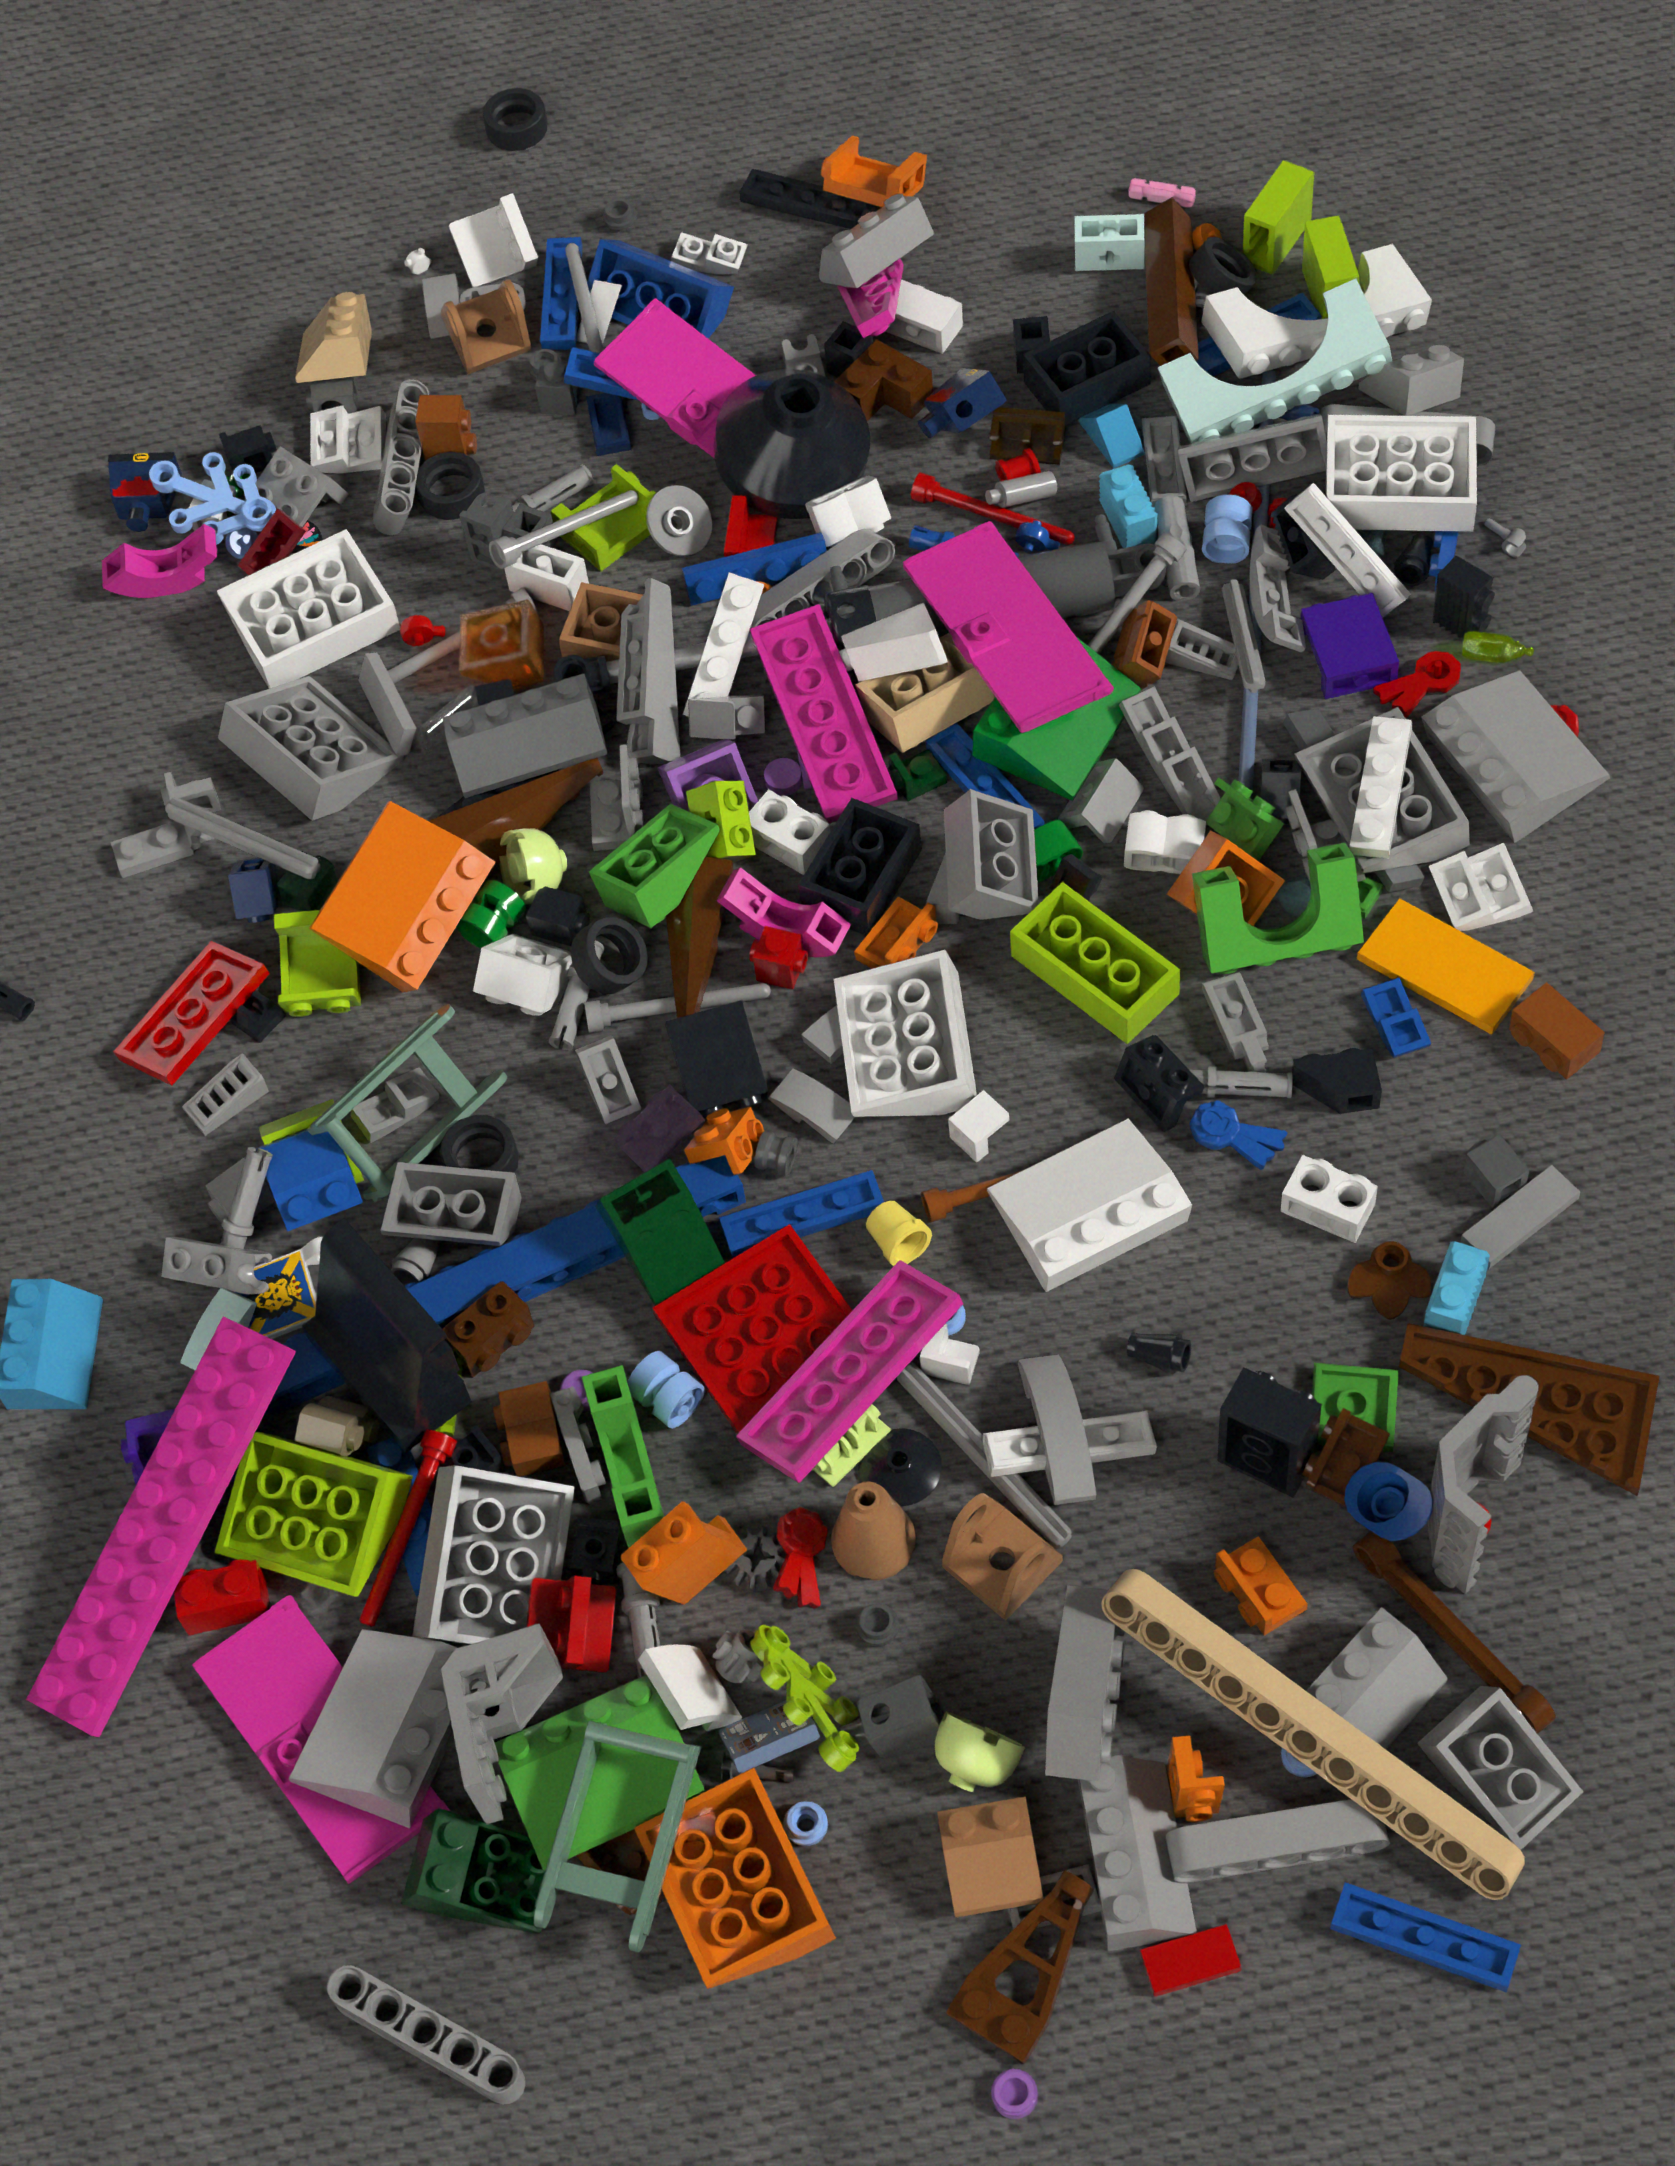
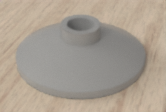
M680 485L668 486L658 491L648 504L646 513L648 530L656 544L667 553L682 557L690 556L699 552L708 543L712 532V518L705 501L695 491ZM671 519L676 522L677 529L673 527Z

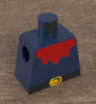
M962 368L924 400V404L930 413L920 419L918 424L928 438H932L941 430L960 433L1004 404L1007 399L990 371Z
M174 452L113 454L108 456L111 499L118 518L121 520L127 519L126 525L129 529L142 532L148 528L149 518L168 517L177 491L171 493L157 491L153 487L149 471L157 462L170 461L176 466L180 477H182ZM166 478L162 482H166L171 478Z

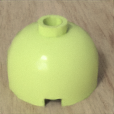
M534 828L504 832L500 845H507L506 855L499 856L504 885L513 891L515 889L524 904H531L538 890L545 886L557 889L562 881L563 872L567 869V859L562 849L559 850L556 842L545 832ZM530 881L531 888L523 885L524 882Z
M945 1711L935 1739V1755L940 1766L951 1773L949 1782L970 1792L974 1791L976 1785L991 1788L1002 1784L1014 1772L1025 1749L1022 1744L996 1731L971 1723V1720Z

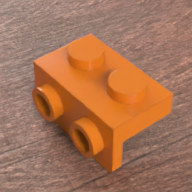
M897 897L854 951L855 960L873 969L915 958L916 951L923 942L928 943L937 931L938 923L936 922L935 906L927 903L923 909H920Z
M751 1107L729 1112L727 1108L714 1111L706 1117L707 1121L694 1133V1138L684 1149L689 1164L725 1155L733 1175L741 1174L756 1155L759 1139L764 1132L763 1125L759 1119L755 1118Z

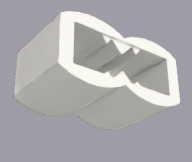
M872 476L855 480L805 504L816 534L822 532L826 547H834L860 529L878 532L884 528L883 523L891 519L877 478Z
M1150 810L1130 813L1124 853V867L1132 870L1164 871L1181 874L1205 839L1206 821L1189 814L1165 817Z

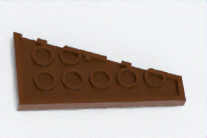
M1410 1323L1407 1324L1399 1362L1401 1369L1473 1408L1487 1394H1500L1519 1376L1527 1375L1534 1378L1538 1384V1394L1535 1406L1532 1408L1533 1415L1527 1437L1638 1496L1660 1376Z

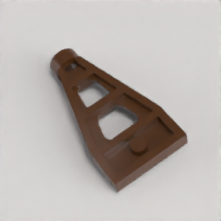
M1064 1870L1054 1889L969 1973L947 2009L946 2014L1025 2064L1049 2025L1084 1907L1095 1889L1076 1875ZM1065 1894L1074 1900L1075 1904L1066 1905L1062 1901V1895ZM1046 1921L1055 1925L1061 1931L1060 1940L1049 1960H1043L1025 1947L1027 1939L1037 1926ZM1019 1960L1026 1961L1036 1967L1039 1973V1983L1034 1998L1027 2005L1017 2004L996 1989L998 1976L1011 1963Z

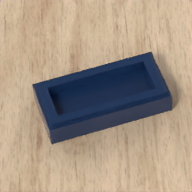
M609 393L586 396L597 456L631 450L622 397Z

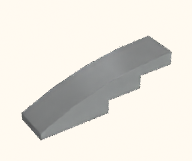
M1155 686L1122 701L1119 707L1134 736L1181 813L1193 815L1198 819L1206 821L1221 798L1195 746L1190 748L1175 716L1170 718Z

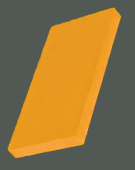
M1400 898L1357 954L1358 961L1392 980L1400 977L1403 986L1491 1035L1532 982L1535 973Z

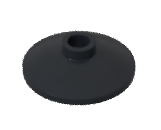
M898 1428L891 1429L858 1463V1472L861 1483L874 1482L881 1485L897 1504L902 1507L916 1504L934 1491L941 1477L942 1462L938 1449L928 1437L915 1430ZM896 1457H904L907 1460L902 1466L892 1464V1460Z

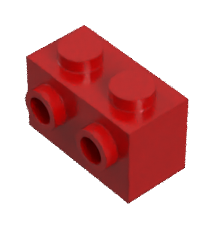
M239 1559L229 1562L226 1567L209 1571L206 1569L188 1571L181 1577L174 1590L177 1618L188 1636L251 1622L270 1609L267 1580L256 1560Z

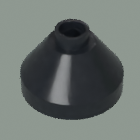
M798 369L768 371L756 375L739 385L723 403L717 418L714 437L715 463L728 489L735 496H747L748 506L754 510L784 519L810 518L805 506L807 502L863 478L870 451L868 422L863 410L852 395L827 377Z

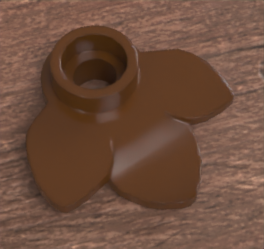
M1394 1241L1384 1242L1373 1250L1370 1260L1361 1262L1353 1268L1348 1280V1294L1350 1297L1362 1298L1371 1296L1372 1303L1377 1312L1389 1320L1397 1318L1404 1312L1410 1296L1427 1298L1431 1292V1279L1426 1269L1413 1263L1409 1251L1402 1244ZM1387 1259H1393L1398 1265L1396 1267H1388L1383 1262Z

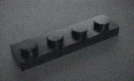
M756 169L751 170L739 191L740 202L847 229H852L858 225V220L863 215L877 211L876 205L823 191V186Z

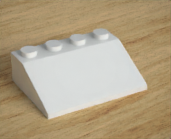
M1328 415L1325 496L1356 530L1473 532L1477 506L1476 417Z
M347 529L217 590L249 655L269 689L298 680L400 630L392 600Z
M946 950L834 979L851 1113L854 1117L944 1115L960 1110L977 1096L959 975Z
M1129 1118L987 1188V1192L1045 1292L1187 1222L1192 1208L1190 1200L1172 1170Z

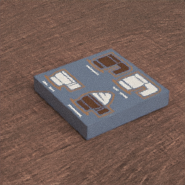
M785 1700L718 1730V1733L737 1771L743 1773L818 1740L820 1735L813 1719L809 1717L800 1726L791 1722L783 1711V1705L786 1703Z

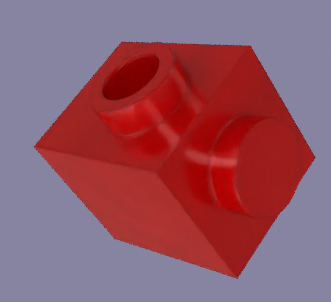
M765 926L760 939H755L752 943L749 960L754 963L756 980L758 982L793 990L799 973L802 974L805 971L808 951L804 950L802 934Z

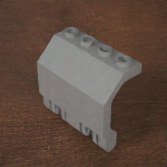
M1522 1375L1515 1378L1500 1394H1487L1439 1441L1430 1489L1434 1501L1432 1514L1428 1520L1431 1561L1438 1579L1449 1588L1456 1586L1464 1594L1477 1582L1473 1576L1480 1569V1563L1477 1559L1483 1554L1484 1546L1480 1543L1487 1536L1488 1532L1484 1525L1491 1519V1515L1467 1494L1478 1483H1503L1521 1465L1525 1447L1524 1443L1527 1440L1533 1415L1532 1408L1535 1406L1538 1394V1384L1530 1376Z

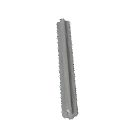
M171 798L170 803L165 807V811L170 819L306 879H314L316 874L320 872L321 865L318 864L317 858L180 798Z

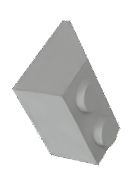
M1434 345L1429 347L1428 350L1404 355L1401 359L1385 364L1380 373L1369 375L1359 383L1358 389L1400 414L1409 416L1460 398L1464 358L1451 352L1446 346Z

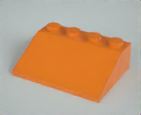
M388 801L309 929L400 991L418 990L495 864V861L465 840L394 802Z
M755 1768L686 1801L662 1885V1891L707 1989L795 1960L836 1939ZM664 1813L634 1827L649 1862H651Z

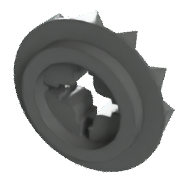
M764 1525L756 1529L745 1527L744 1531L737 1536L748 1550L726 1568L725 1572L731 1582L743 1590L750 1592L767 1591L773 1588L787 1553L780 1545L777 1533L768 1530ZM759 1544H761L764 1557L770 1559L760 1560L758 1566L755 1567V1572H753L750 1558L744 1556L753 1555L755 1550L758 1549Z

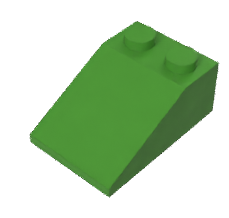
M669 804L589 871L604 905L652 928L664 920L666 915L679 905L720 829L716 823Z

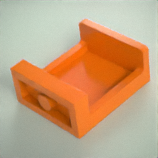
M851 136L829 157L824 159L821 167V176L824 177L823 191L884 207V202L889 197L896 194L913 197L923 187L927 155L914 152L900 166H895L860 156L858 154L859 137Z
M681 1502L621 1555V1560L643 1590L684 1605L748 1549L724 1517L717 1515L707 1524L699 1519L688 1503Z

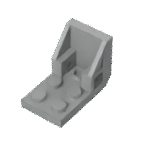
M540 1623L454 1649L441 1669L463 1785L486 1824L503 1820L500 1803L507 1800L500 1775L495 1776L492 1763L498 1762V1753L493 1739L521 1731L563 1678L560 1662ZM499 1706V1711L496 1715L492 1717L484 1715L486 1709Z

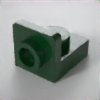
M929 749L902 762L896 753L888 756V772L896 791L900 790L907 801L913 800L947 783L946 773Z

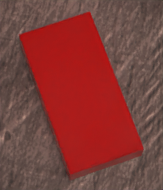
M1227 1924L1140 1950L1154 1997L1241 1972V1964Z

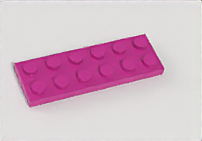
M820 604L750 628L752 640L825 820L829 824L836 822L851 798L874 807L898 799L897 791Z
M899 1260L738 1433L736 1437L741 1446L800 1483L963 1305L960 1295Z

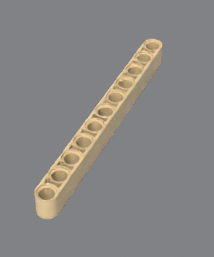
M1137 1569L1126 1570L1104 1595L1101 1602L1102 1610L1105 1616L1119 1628L1480 1895L1493 1900L1503 1899L1508 1895L1523 1869L1525 1860L1522 1851L1506 1837L1148 1574Z

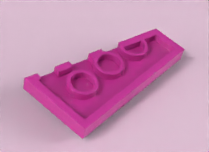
M901 258L858 288L837 286L863 338L868 335L871 337L880 335L888 329V324L895 321L904 267Z

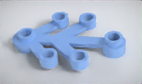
M208 453L202 460L204 470L207 475L211 476L216 490L180 477L176 466L170 461H160L151 467L149 477L157 491L163 493L177 491L206 502L188 509H176L171 512L169 522L172 529L177 533H186L192 528L193 522L226 511L237 514L219 522L211 520L204 523L217 530V545L223 540L225 534L245 527L252 531H262L276 511L275 505L270 500L259 495L255 484L257 481L255 471L248 464L237 466L233 472L236 484L243 489L247 501L233 497L224 473L226 465L219 453ZM219 462L216 467H209L211 463ZM243 474H250L247 479H240ZM166 478H171L166 482H162ZM258 514H265L262 517L255 518ZM180 518L186 519L185 522L181 524L176 523V521Z

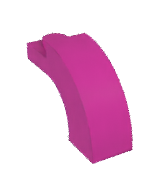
M203 524L177 545L163 550H142L123 543L102 560L103 589L136 598H152L178 594L193 589L205 581L204 567L211 564L217 557L215 529Z
M741 867L732 871L717 899L718 903L742 920L739 928L758 940L765 926L802 934L803 947L805 951H808V957L817 958L835 955L851 926V923L823 902L814 905H803L778 896Z

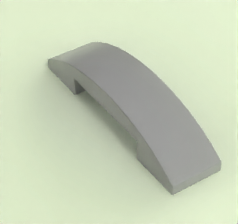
M1260 524L1255 531L1250 560V594L1254 615L1261 631L1271 642L1302 653L1306 649L1303 623L1301 619L1291 616L1285 574L1290 568L1288 566L1289 561L1286 560L1287 554H1283L1285 548L1281 547L1283 542L1279 541L1278 531Z
M1059 1355L1018 1360L1026 1398H1031L1047 1460L1045 1471L1054 1505L1096 1500L1094 1474L1085 1428L1073 1385Z

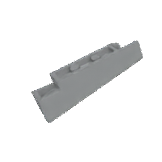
M648 578L644 582L645 593L636 605L629 604L621 615L616 721L625 725L630 724L627 739L630 758L637 757L638 763L664 765L681 758L671 589L662 582Z

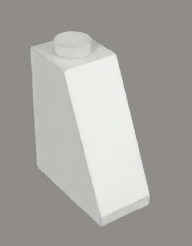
M924 603L841 636L845 649L840 650L839 653L847 672L854 669L858 681L937 666L948 662Z

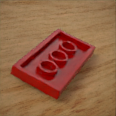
M210 941L113 1052L121 1062L173 1086L233 1017L238 1007L243 1005L270 974L263 963Z

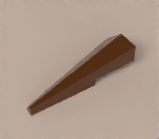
M598 758L590 759L429 820V822L465 840L495 861L486 877L488 879L494 873V868L500 863L499 856L506 855L507 845H500L504 832L523 828L542 830L555 818V813L570 799L572 801L580 795V790L596 775L600 777L604 772Z
M705 857L679 905L666 915L677 1018L700 1011L717 954V937L726 910L724 906L717 902V899L732 871H734L733 860Z

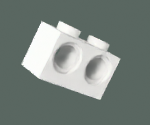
M769 789L749 811L754 847L804 875L830 833V826L825 818L818 813L807 812L797 806L788 796H779Z
M1302 1155L1282 1192L1281 1212L1356 1243L1375 1206L1378 1186L1372 1184L1370 1180L1362 1175H1350L1338 1170L1326 1160L1320 1158L1312 1159ZM1308 1185H1314L1320 1189L1317 1191H1309L1303 1187ZM1352 1201L1357 1206L1347 1207L1341 1204V1202Z

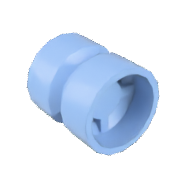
M1226 494L1209 500L1205 511L1206 527L1202 543V552L1206 558L1216 563L1234 564L1247 557L1249 554L1252 506L1247 500L1236 495Z
M655 1351L646 1356L636 1366L627 1381L631 1396L647 1408L654 1406L652 1414L669 1428H675L683 1424L695 1412L704 1397L705 1388L689 1373L684 1371L679 1373V1365L663 1352Z

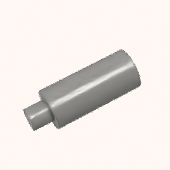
M1045 471L1000 481L995 484L994 489L985 492V498L989 505L998 503L1001 508L1054 497L1057 493L1056 478L1051 471Z

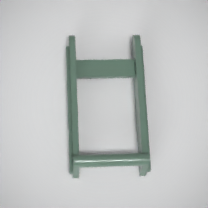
M450 1004L439 1008L428 1016L307 1129L311 1135L329 1132L372 1185L361 1194L366 1200L373 1199L374 1202H377L390 1194L397 1162L419 1164L442 1142L450 1127L459 1120L469 1117L507 1080L508 1076L500 1069L490 1074L474 1088L435 1041L432 1035L447 1023L455 1013ZM414 1053L456 1106L383 1173L340 1120Z
M588 1722L535 1904L534 1926L544 1929L547 1927L558 1891L561 1890L637 1909L629 1939V1950L635 1952L642 1950L654 1918L700 1753V1746L683 1744L608 1726L602 1722ZM601 1743L679 1761L645 1881L567 1862Z

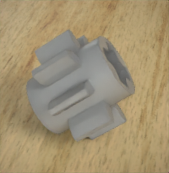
M739 1630L734 1636L731 1632L726 1631L716 1643L717 1650L713 1654V1658L717 1659L715 1666L719 1674L726 1680L733 1683H742L747 1676L751 1681L755 1682L760 1676V1670L764 1667V1662L752 1650L751 1640L755 1637L754 1632Z

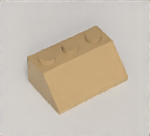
M344 292L330 298L305 330L295 376L297 383L366 375L372 330L365 294L355 295L353 292Z

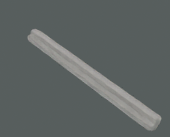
M910 1362L897 1376V1380L1052 1547L1056 1549L1063 1547L1072 1537L1071 1529L1018 1473L991 1477L982 1442V1434L914 1362Z

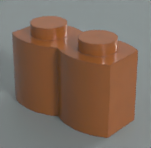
M547 1381L498 1392L500 1405L493 1406L498 1430L506 1429L507 1441L500 1443L505 1466L513 1465L516 1476L519 1477L566 1466L555 1409L550 1397L551 1392Z

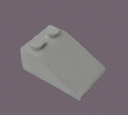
M1479 1686L1417 1743L1439 1772L1501 1835L1514 1843L1520 1850L1583 1793V1790L1500 1687Z

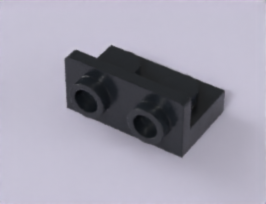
M1156 1035L1126 1047L1114 1076V1080L1163 1132L1176 1126L1186 1101L1202 1094L1204 1090V1085Z

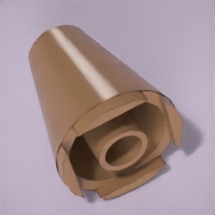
M874 1482L859 1483L849 1491L831 1536L832 1550L836 1560L848 1574L878 1581L896 1575L907 1566L916 1543L915 1529L909 1516L881 1485Z

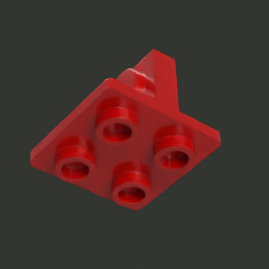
M573 1576L567 1581L534 1578L530 1583L526 1627L540 1623L560 1662L561 1669L605 1673L609 1670L616 1589L613 1586L591 1584V1577Z

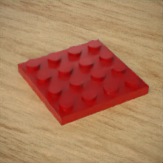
M790 1224L652 1308L661 1326L737 1435L853 1311Z

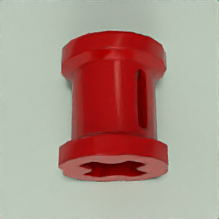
M1030 448L1024 449L1021 455L1007 461L997 460L995 464L999 481L1041 473L1038 460Z

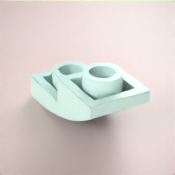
M220 1288L200 1318L180 1363L196 1370L222 1317L224 1316L248 1328L257 1303L233 1291H228L227 1288Z

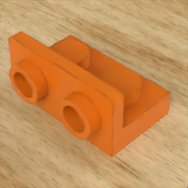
M1259 1536L1230 1554L1225 1549L1216 1553V1569L1213 1572L1218 1584L1226 1593L1232 1590L1240 1601L1238 1609L1243 1619L1250 1627L1257 1625L1264 1636L1307 1610L1308 1603Z
M1190 1735L1172 1737L1167 1772L1175 1818L1186 1817V1820L1189 1822L1209 1820L1213 1817L1212 1814L1219 1813L1225 1787L1224 1777L1200 1778L1203 1777L1202 1757L1200 1750L1192 1751Z

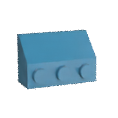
M12 1279L0 1349V1399L6 1409H87L103 1303L101 1296L53 1279Z

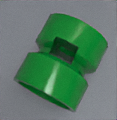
M488 880L475 895V904L470 903L456 928L469 943L481 949L506 937L507 929H511L517 924L526 912V906L523 900L511 888L496 880Z

